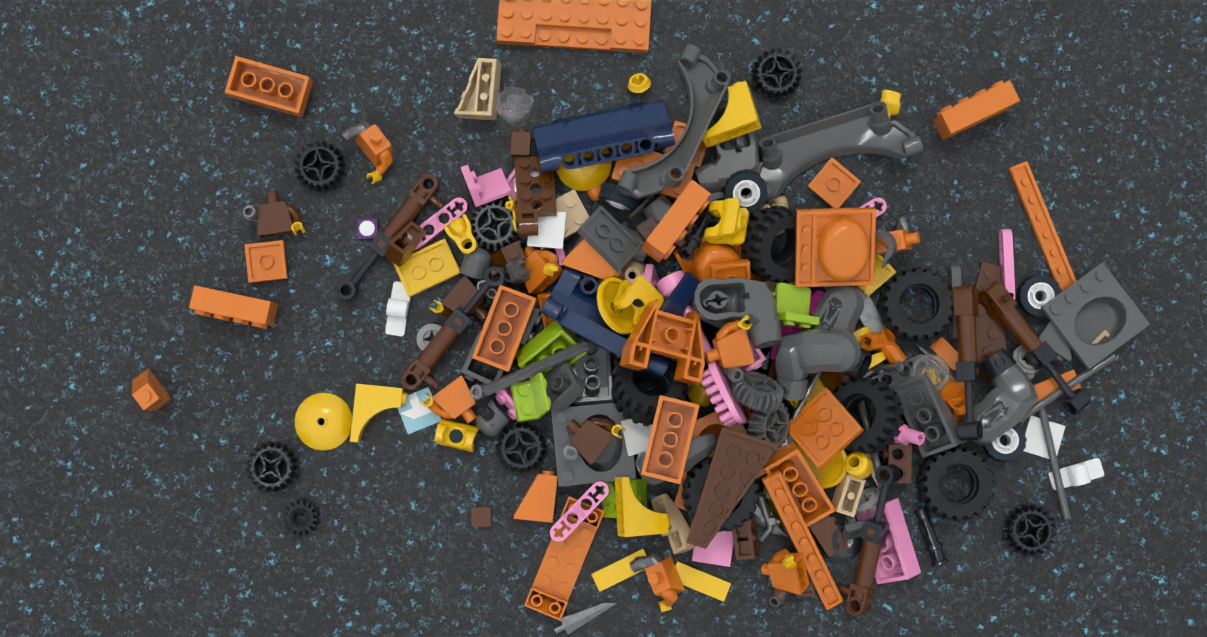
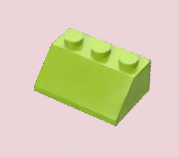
M553 321L518 350L516 355L518 366L524 368L580 343L574 332L559 325L557 321ZM587 352L575 356L567 361L570 365H572ZM553 367L542 371L543 378L553 369Z

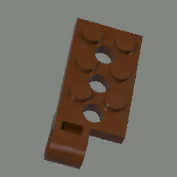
M539 156L514 157L519 237L538 236V217L557 216L554 171L542 173ZM535 171L539 173V176L532 177L530 173ZM539 188L541 191L538 193L531 192V189ZM540 204L542 207L540 209H533L532 205Z

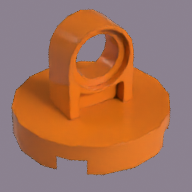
M956 379L943 383L938 388L939 394L953 416L966 414L965 383L957 382Z

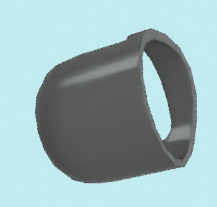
M476 247L474 252L464 254V260L459 268V272L476 279H485V272L491 264L490 253L483 248Z
M491 399L487 404L491 408L485 416L479 414L476 418V425L485 435L493 437L502 431L510 422V419L497 408Z

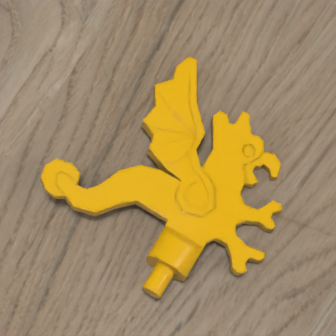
M510 195L508 196L510 201H507L505 206L508 210L512 211L513 226L515 231L518 232L517 201Z

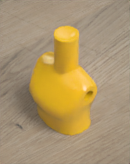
M882 90L880 101L886 104L890 119V116L899 113L901 94L895 91Z

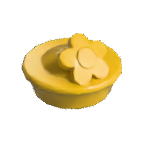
M635 74L629 79L628 89L633 93H644L649 89L651 81L645 74Z

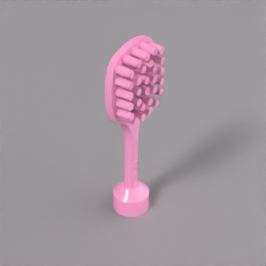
M682 270L674 272L656 283V287L664 300L668 299L685 273ZM689 305L681 314L684 318H686L688 312L692 311ZM701 328L704 358L706 360L705 352L712 350ZM718 360L710 363L707 362L709 368L703 371L701 383L704 387H708L705 391L708 396H712L710 401L712 404H716L715 411L717 413L722 412L720 413L721 416H719L721 422L727 427L736 423L740 425L745 424L748 421L747 415L741 402H737L736 398L732 396L731 381L725 375L723 367L719 366Z

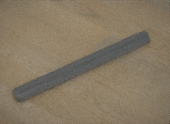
M584 340L482 386V391L485 396L491 395L590 350V346Z

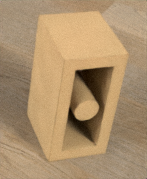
M849 474L845 475L843 480L837 484L832 499L835 512L855 517L866 480L856 479Z

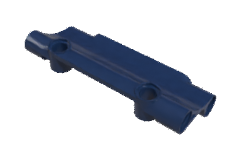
M663 100L646 104L637 102L593 113L559 118L552 121V123L533 127L542 173L558 170V163H561L566 169H576L648 154L653 151L655 143L658 149L675 145L673 130ZM644 139L650 140V142H649L648 145H646V146H641V145H640V143H641L642 140H644ZM625 143L631 144L627 150L621 149ZM606 147L612 148L608 154L602 153ZM587 151L593 152L589 158L583 156ZM568 155L574 156V159L570 162L564 160Z
M566 266L540 313L621 358L623 347L630 334L624 335L615 332L602 319L597 306V291L601 283L576 269ZM586 282H592L595 288L592 291H586L583 286ZM650 352L648 366L645 370L662 378L672 358Z

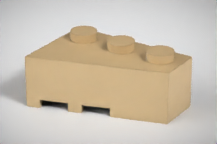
M477 59L469 77L465 92L463 91L460 104L454 112L457 117L479 120L497 119L502 65L497 59Z

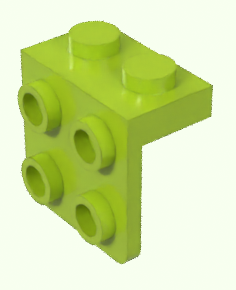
M778 283L776 285L775 303L777 305L778 320L783 323V326L799 325L801 329H811V326L819 325L820 317L809 316L810 288L795 287V285Z

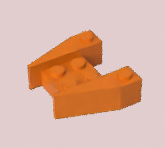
M660 299L648 302L623 347L620 366L637 371L647 369L650 352L677 359L675 381L690 385L701 383L705 360L700 316L694 310L688 312L686 318L659 311Z

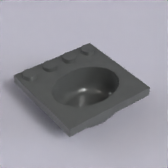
M1103 262L1040 307L1087 370L1150 325ZM1104 330L1109 333V337L1104 336L1097 344H1092Z
M604 403L574 406L557 412L551 410L558 487L590 484L598 481L610 482L615 481V477L619 476L629 477V480L636 479L634 455L628 456L623 429L618 431V435L622 438L614 436L592 465L581 453L574 460H568L563 454L564 448L571 443L570 440L574 436L573 433L566 429V426L572 419L581 426L586 420L590 421L592 418L607 419L616 425L622 426L621 421L626 420V418L622 416L623 412H618L615 408L616 404Z

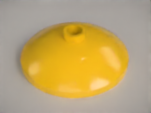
M607 147L602 151L604 154L610 153ZM587 151L583 156L589 158L593 152ZM568 155L564 160L570 162L574 159V156ZM612 161L576 169H566L561 163H558L559 169L556 172L560 180L567 187L576 191H589L602 185L607 180L611 172Z
M611 277L602 281L597 291L598 310L604 322L612 330L619 334H630L635 327L632 321L634 310L631 305L620 310L614 305L613 301L622 280Z
M318 393L305 399L299 406L295 415V429L301 441L308 447L322 451L331 450L347 440L351 433L353 417L349 406L343 399L330 393ZM320 418H323L325 420V423L323 425H320L318 423V420Z
M796 443L823 489L833 487L843 480L847 473L844 465L847 458L845 449L820 470Z

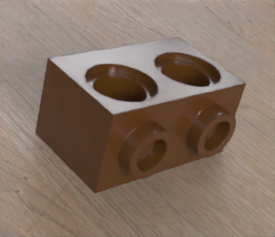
M886 445L887 449L882 451V459L885 460V465L894 464L901 471V477L896 483L911 484L912 445ZM894 449H899L901 453L898 459H894L892 456ZM886 471V477L888 479L890 478L889 471Z
M751 516V519L745 521L743 526L734 528L732 531L736 560L755 559L760 555L755 516Z

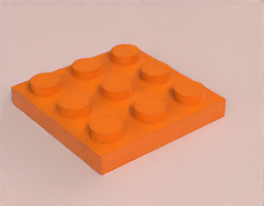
M825 387L800 410L793 422V418L790 420L788 433L818 469L822 470L864 429L834 394Z

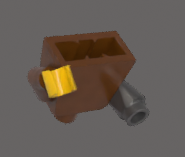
M278 192L266 193L267 204H261L258 207L247 205L243 209L245 219L258 222L257 235L261 238L292 233L297 236L298 230H302L305 233L301 214L293 205L288 204L286 201L279 202Z
M464 275L442 302L433 300L437 303V308L429 307V309L448 319L459 305L464 308L485 280H480L475 287ZM487 294L482 297L470 312L471 315H475L481 321L488 315V311L482 307L486 301L485 297Z
M592 418L590 421L586 420L582 426L572 419L566 426V429L573 433L574 436L570 440L571 443L564 448L563 454L568 460H574L581 453L592 465L614 436L622 438L618 435V431L621 429L626 431V429L607 419Z

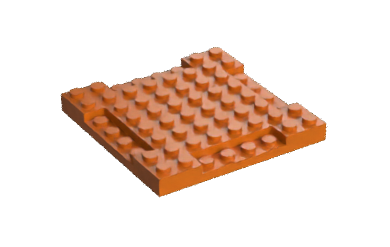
M500 0L497 44L648 53L651 0Z

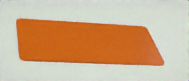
M940 337L931 345V348L955 371V362H958V352L943 337Z

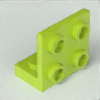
M542 372L537 373L530 381L517 382L510 386L517 422L540 419L550 410L551 400L546 393L547 381L546 378H543Z
M630 479L631 489L635 497L647 508V482L644 479ZM615 481L604 482L607 484L609 492L602 500V510L605 511L603 517L617 518ZM602 485V495L605 493V492H604V488H605V487H604L603 485Z

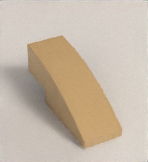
M664 493L652 499L654 512L668 513L670 519L669 533L662 534V537L668 536L673 554L685 553L697 547L686 543L690 528L671 498Z

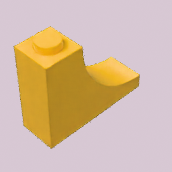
M746 81L737 82L728 87L729 100L723 116L714 126L706 130L702 138L707 148L762 128L751 90Z
M356 384L350 442H361V436L366 425L380 412L391 408H403V404L407 403V393H404L405 389Z
M615 477L618 536L633 537L669 533L670 519L668 513L653 512L644 507L635 497L631 489L629 477Z

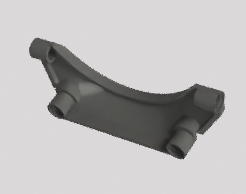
M687 44L678 60V68L684 79L689 97V114L685 130L675 146L658 160L642 167L624 170L616 186V189L624 195L641 199L661 193L665 185L671 188L678 187L731 79L729 71L717 69L708 57L701 54V50L695 45ZM670 174H676L679 178L675 179Z
M878 101L763 137L759 141L763 162L759 163V174L767 185L768 195L766 201L779 197L787 185L803 171L825 160L860 153L880 154L903 159L922 153L923 145L919 136H916L896 120L890 121L886 104Z

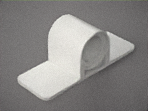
M402 282L393 283L391 298H389L387 303L386 315L388 318L385 332L389 335L404 336L410 298Z
M1099 458L1060 469L1064 488L1090 483L1093 479L1104 476ZM1051 471L1049 472V478L1051 481L1052 488L1056 490L1053 473Z

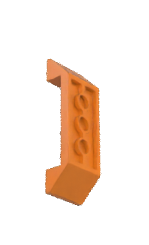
M568 497L560 518L573 506L577 499ZM581 501L582 509L589 510L592 507ZM595 508L563 541L558 542L551 538L524 606L561 620L592 540L604 515V510ZM568 514L567 521L570 524L577 523V514ZM564 520L560 522L563 526L560 529H555V537H563V530L565 528L568 531L571 529V527L565 524Z

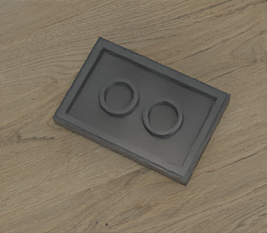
M602 205L577 230L617 272L621 271L642 247Z

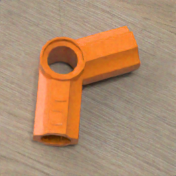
M888 328L861 336L859 343L861 348L867 351L883 352L889 364H894L898 361L903 362L907 358L895 343V335Z

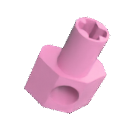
M903 424V426L899 427V431H901L899 436L893 438L896 444L905 446L909 443L922 445L925 440V434L910 429L907 425Z

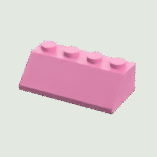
M899 499L886 500L882 521L890 525L886 542L882 543L875 573L877 584L906 580L921 573ZM877 505L874 506V509H870L868 513L860 514L856 512L857 520H863L864 522L866 519L874 518Z

